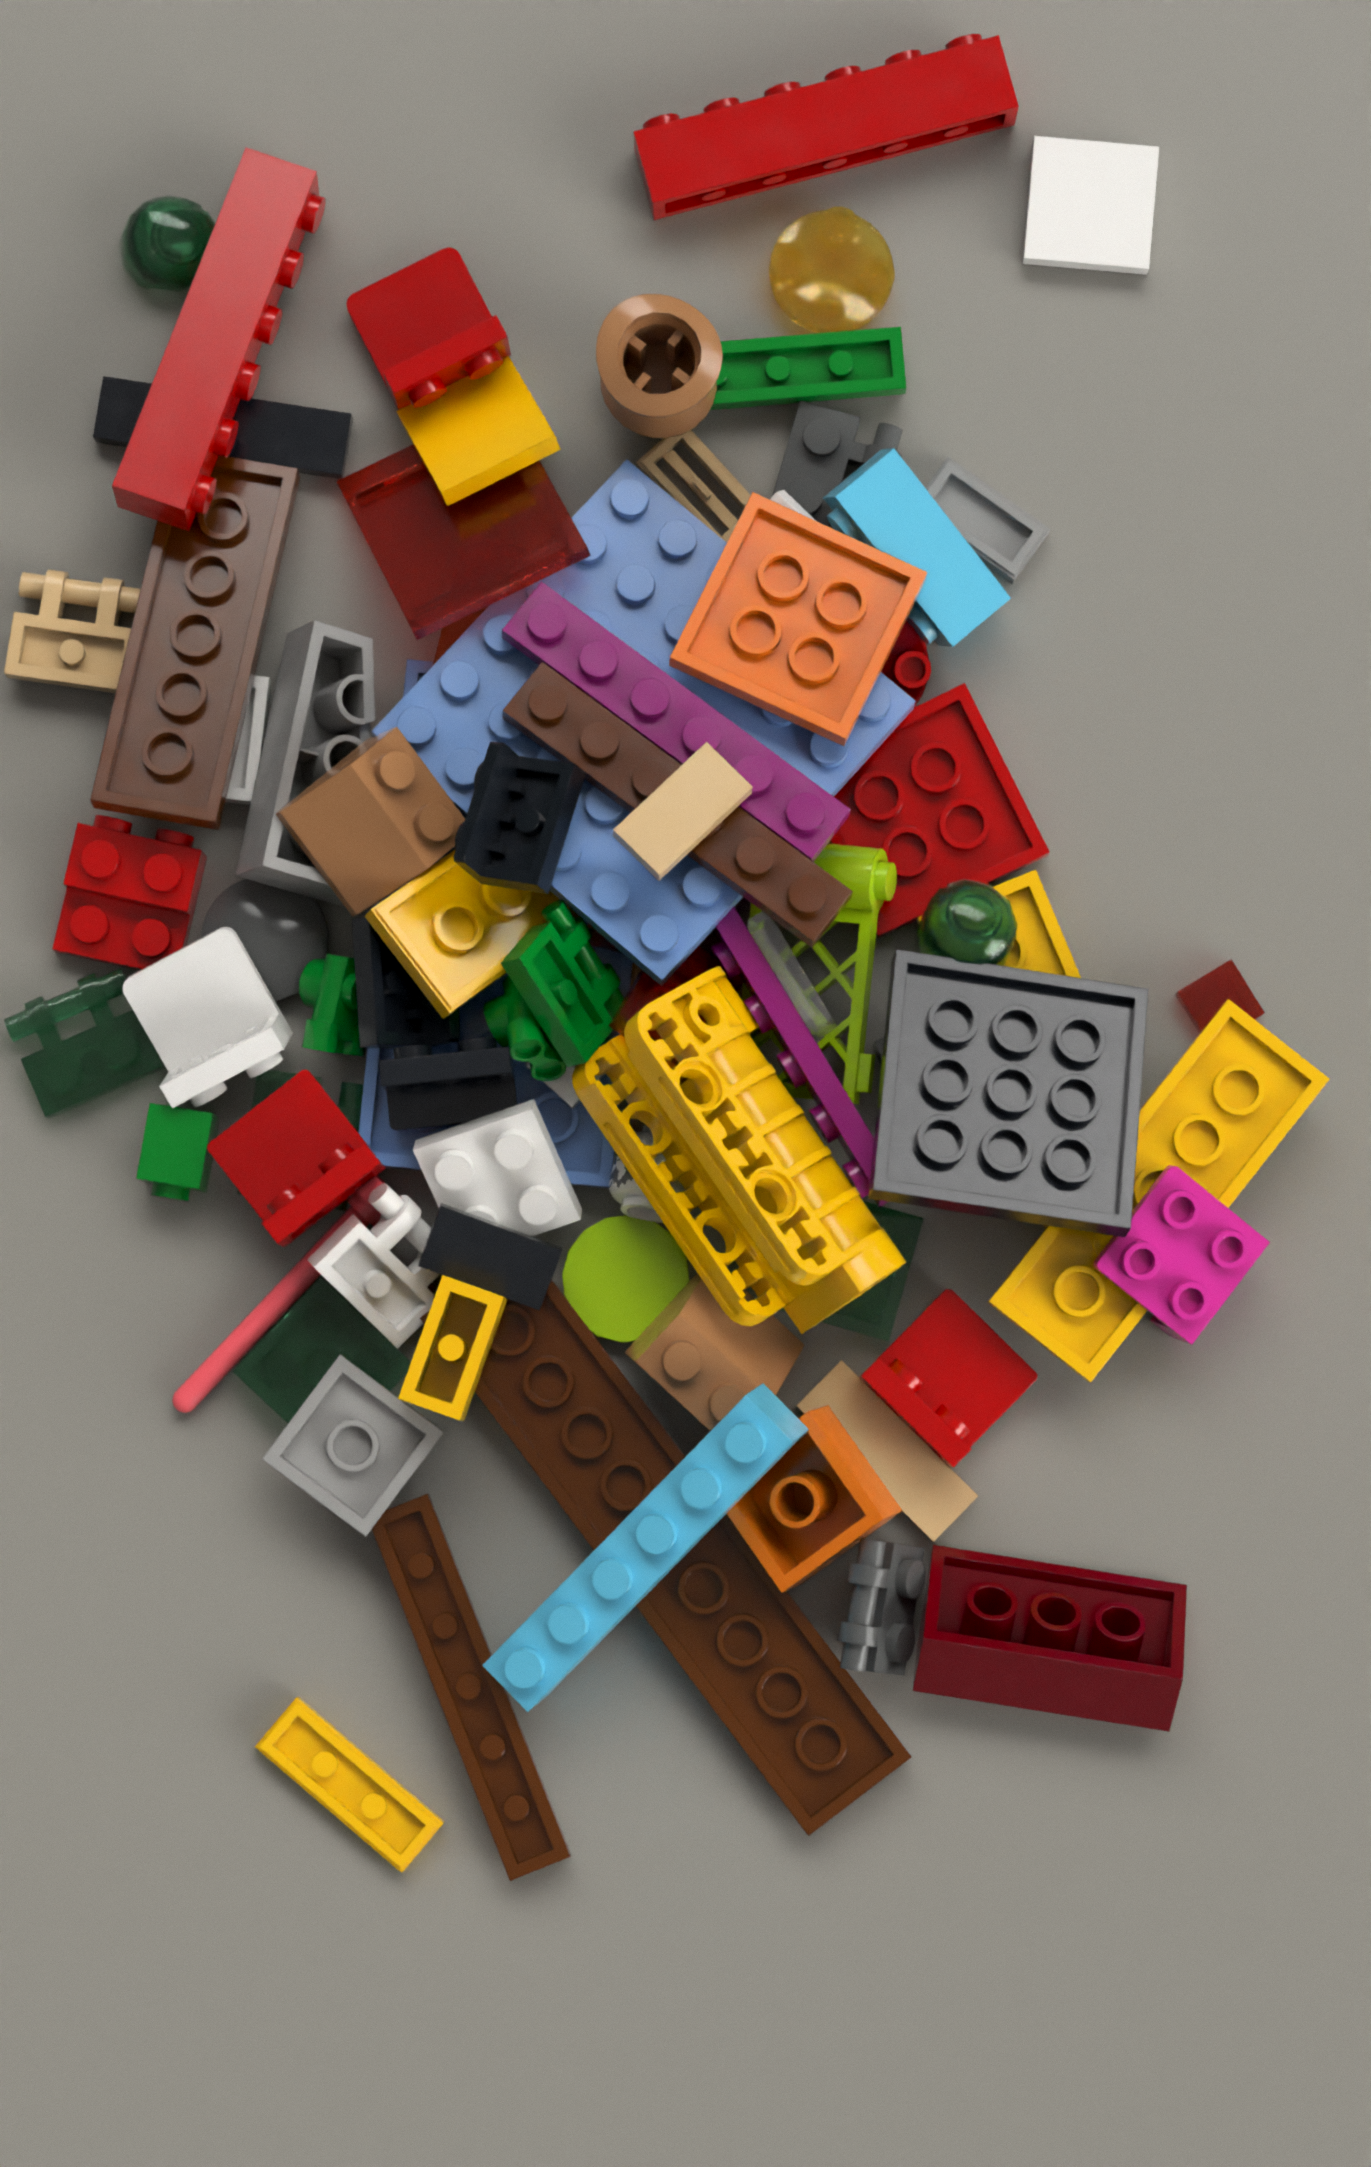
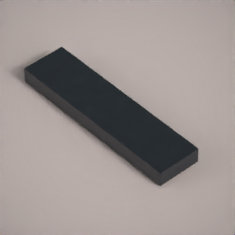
M103 376L93 434L95 442L128 446L152 383ZM252 398L250 401L240 399L233 420L239 423L238 432L228 457L298 468L299 473L343 480L353 423L351 413Z

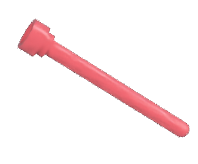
M378 1175L347 1200L351 1207L177 1389L172 1398V1403L176 1410L182 1413L194 1410L320 1277L321 1274L307 1259L352 1214L366 1227L369 1224L375 1226L380 1221L381 1214L368 1202L371 1192L380 1184L385 1183Z

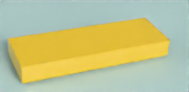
M299 1696L294 1699L255 1746L256 1749L401 1873L445 1822Z

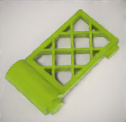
M828 843L814 860V863L852 890L853 893L849 902L823 935L838 922L859 924L857 951L839 965L823 943L818 940L812 949L831 973L806 994L786 967L810 946L801 940L779 959L765 942L768 915L752 903L748 931L774 974L778 975L797 1000L794 1004L797 1012L801 1013L805 1010L825 1036L817 1043L820 1050L823 1052L832 1045L845 1062L843 1088L852 1103L859 1104L860 1092L872 1093L876 1055L867 1054L864 1051L878 912L884 900L891 901L894 896L897 884V869L895 863L888 862L886 852L882 848ZM855 967L854 982H852L847 973ZM838 981L852 999L850 1016L833 1029L813 1002ZM744 983L742 988V1001L751 997V994L749 993ZM772 1029L757 1036L756 1030L750 1034L758 1048L771 1038L781 1052L784 1051ZM848 1031L846 1046L840 1037ZM784 1072L778 1076L792 1097L814 1100L805 1085L795 1089L791 1083H786L789 1080Z

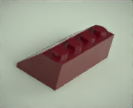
M933 1545L917 1642L912 1691L1169 1732L1183 1682L1187 1585Z

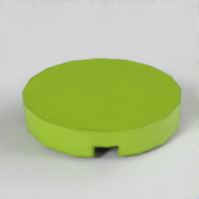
M624 1215L604 1218L581 1233L568 1250L562 1279L565 1298L591 1332L601 1338L627 1343L634 1342L688 1284L689 1273L687 1258L668 1231L656 1222Z

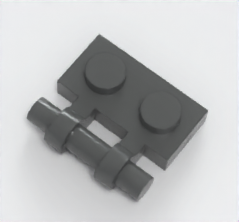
M800 400L773 495L778 491L785 490L817 522L830 527L826 516L833 510L823 497L843 481L847 465L859 468L882 449L894 448L897 451L903 430L892 424L879 423L873 444L866 445L855 442L861 417Z
M866 1538L860 1539L857 1563H850L847 1582L853 1583L847 1622H840L838 1641L844 1642L840 1668L860 1672L869 1671L905 1675L906 1662L910 1659L915 1646V1632L912 1625L916 1600L921 1594L925 1583V1567L923 1564L925 1548Z

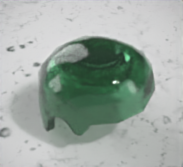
M167 195L143 202L128 217L120 238L122 265L137 284L145 289L156 288L175 292L184 291L192 284L215 222L209 212L203 210L200 204L187 198Z
M961 879L949 882L945 888H939L931 897L917 931V944L923 954L949 957L960 963L978 965L987 963L1004 966L1014 947L1018 924L1009 899L993 886L985 882Z

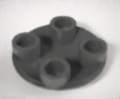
M249 879L241 880L225 889L214 900L203 922L201 938L221 927L232 928L237 933L275 1001L297 994L299 992L300 977L305 966L313 959H325L328 930L324 915L316 901L312 897Z

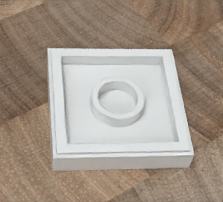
M1034 136L1022 264L1147 275L1150 264L1159 147Z

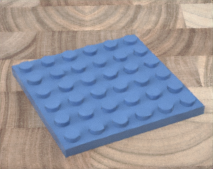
M626 459L379 722L371 733L372 737H375L382 732L398 727L464 818H466L475 790L474 778L477 768L484 761L491 741L505 743L518 756L559 761L503 719V709L539 665L502 638V629L541 581L833 797L914 709L916 701L880 672L845 746H842L669 666L670 656L727 543ZM584 779L549 891L560 900H563L571 910L662 987L743 896L687 855L658 881L613 837V829L630 812Z

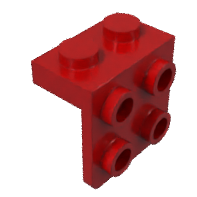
M443 248L351 294L347 299L346 307L398 410L410 404L414 408L428 405L447 392L446 386L466 376H469L471 380L484 377L503 364L502 358L508 355L509 357L511 356L508 336L497 315L491 316L461 255L454 248Z

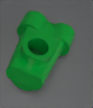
M326 954L325 959H313L303 969L299 981L300 998L305 1006L313 1009L312 1018L306 1019L302 1047L324 1052L363 1056L365 1048H360L354 958Z
M508 976L503 981L504 994L484 1004L483 1009L487 1025L496 1041L502 1047H509L510 1055L513 1059L529 1062L531 1075L534 1079L539 1081L556 1080L566 1072V1065Z

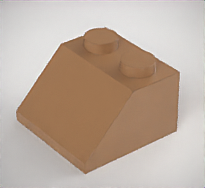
M398 727L365 740L276 813V816L352 917L362 913L427 870L455 847L457 830L465 821L464 816Z
M697 1273L624 1353L707 1430L711 1431L746 1394L762 1383L776 1395L805 1345L773 1315L753 1326H743L734 1322L725 1314ZM743 1290L746 1295L744 1298L747 1302L755 1299L748 1291Z

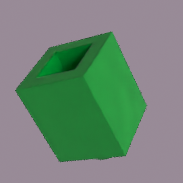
M149 1103L136 1179L152 1184L151 1196L189 1202L190 1190L207 1193L213 1161L212 1155L207 1150V1145L217 1137L220 1118L209 1112L179 1107L171 1108V1106Z

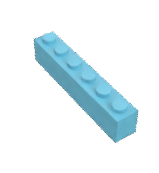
M764 1383L746 1394L482 1666L527 1712L530 1711L560 1684L809 1429Z

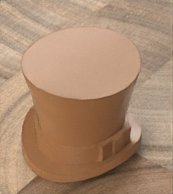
M662 294L633 296L614 307L604 319L596 343V361L600 374L601 392L611 414L624 427L637 434L651 438H670L682 435L695 428L707 416L714 403L723 356L719 336L710 321L690 304L675 297Z

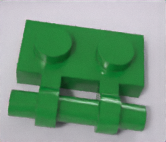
M557 900L546 906L541 912L546 923L532 926L504 958L501 965L568 1068L586 1063L617 1026L612 1018L624 1012L629 1004L618 988L621 979L613 966L609 963L603 964L590 944L589 939L592 933L581 917H573L565 902Z

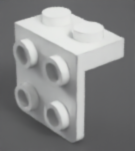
M221 927L130 975L123 984L122 989L127 1001L168 1070V1074L159 1087L171 1108L189 1099L194 1107L213 1100L227 1090V1086L224 1083L225 1080L244 1070L249 1078L256 1077L270 1070L283 1060L279 1052L285 1049L293 1034L237 933L229 927Z

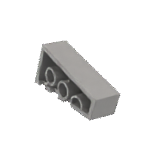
M316 620L287 633L235 876L345 907L276 816V813L371 737L370 723L375 721L373 638Z

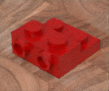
M95 815L93 826L77 822L63 882L66 892L52 950L57 953L140 971L187 946L207 861V856L201 849L192 848L194 837L178 831L161 828L157 829L155 839L130 834L132 823L104 815Z

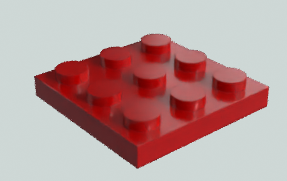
M965 683L914 707L910 714L834 796L851 810L848 819L829 841L830 844L882 848L886 852L888 862H893L896 865V890L892 900H884L878 912L877 939L916 921L922 915L942 908L1048 856L1050 853Z

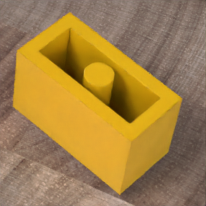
M442 1275L398 1399L464 1422L507 1299L501 1295Z

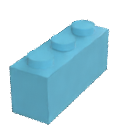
M894 448L882 449L823 497L833 510L826 516L833 529L927 572L925 583L906 619L926 644L929 645L935 640L939 646H955L1011 599Z

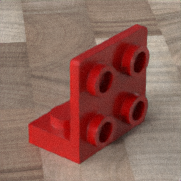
M306 1069L297 1073L207 1145L208 1152L263 1220L261 1224L276 1243L284 1248L386 1169L312 1073Z
M952 1289L944 1290L859 1376L950 1468H954L972 1450L970 1447L1021 1397L1038 1377L1037 1373Z

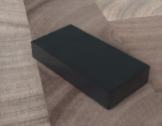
M441 1203L418 1266L501 1295L509 1300L540 1311L561 1256L562 1247Z

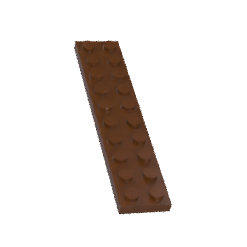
M552 1279L540 1311L507 1299L475 1393L593 1550H595L685 1456ZM429 1311L422 1317H420L421 1321L424 1324L426 1322ZM727 1514L636 1605L808 1836L911 1758V1755L847 1670L840 1668L838 1658L787 1591L781 1593Z

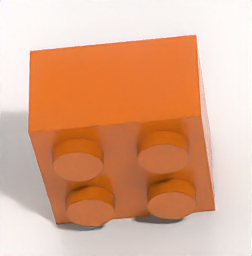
M829 1405L810 1410L798 1418L809 1430L726 1513L781 1593L806 1582L858 1544L861 1538H866L903 1511Z

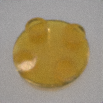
M840 206L808 213L795 220L782 232L771 253L769 280L776 302L792 321L810 331L827 333L856 330L874 319L885 306L890 296L895 280V270L890 249L879 231L852 210Z

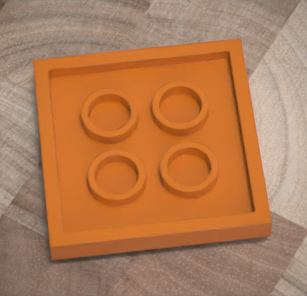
M752 492L670 656L669 666L845 746L925 583L927 572Z

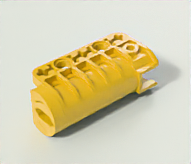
M718 966L645 1005L627 1021L624 1035L622 1033L600 1046L586 1063L574 1067L572 1084L578 1098L725 1314L740 1325L753 1326L784 1308L800 1333L803 1334L871 1289L907 1262L885 1229L881 1228L860 1197L857 1188L853 1187L833 1158L831 1150L827 1145L825 1146L804 1115L805 1112L800 1105H797L781 1082L772 1064H769L751 1038L750 1034L758 1029L759 1026L726 978V974L721 966ZM606 1074L612 1084L603 1085L600 1080L596 1081L595 1076ZM625 1099L629 1105L620 1111L617 1105ZM631 1118L640 1120L650 1129L653 1137L652 1146L641 1142L630 1126ZM662 1153L666 1161H662L657 1165L654 1159ZM678 1180L683 1185L684 1191L676 1193L669 1182ZM698 1206L702 1212L693 1218L690 1212ZM704 1225L713 1227L722 1235L726 1246L725 1253L715 1251L703 1233ZM736 1261L739 1268L730 1273L727 1266ZM751 1287L755 1291L757 1298L747 1302L744 1298L746 1295L743 1290Z

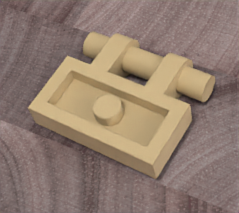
M48 569L46 575L22 572L19 583V596L41 600L39 615L20 612L13 613L4 674L7 678L116 693L131 628L118 626L119 617L122 611L135 613L141 589L125 587L124 580L104 577L102 583L69 579L68 572ZM65 604L96 607L95 623L63 619L62 614Z

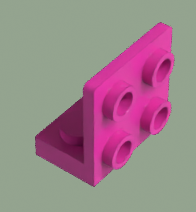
M1168 1165L1133 1209L1131 1229L1125 1237L1113 1236L1094 1260L1093 1265L1101 1274L1153 1315L1150 1321L1170 1337L1192 1345L1270 1242L1179 1167Z

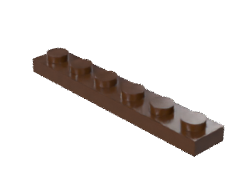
M543 662L503 709L504 720L559 761L576 764L586 773L584 778L586 781L630 813L681 766L679 762ZM739 807L729 814L687 854V856L811 948L849 902L853 893L852 890Z
M429 1493L385 1510L373 1526V1534L509 1880L512 1881L571 1857L567 1842L509 1695L504 1687L482 1666L492 1656V1652Z

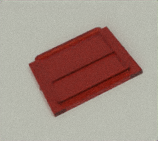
M413 444L336 481L416 640L591 556L540 461L449 506L443 500Z

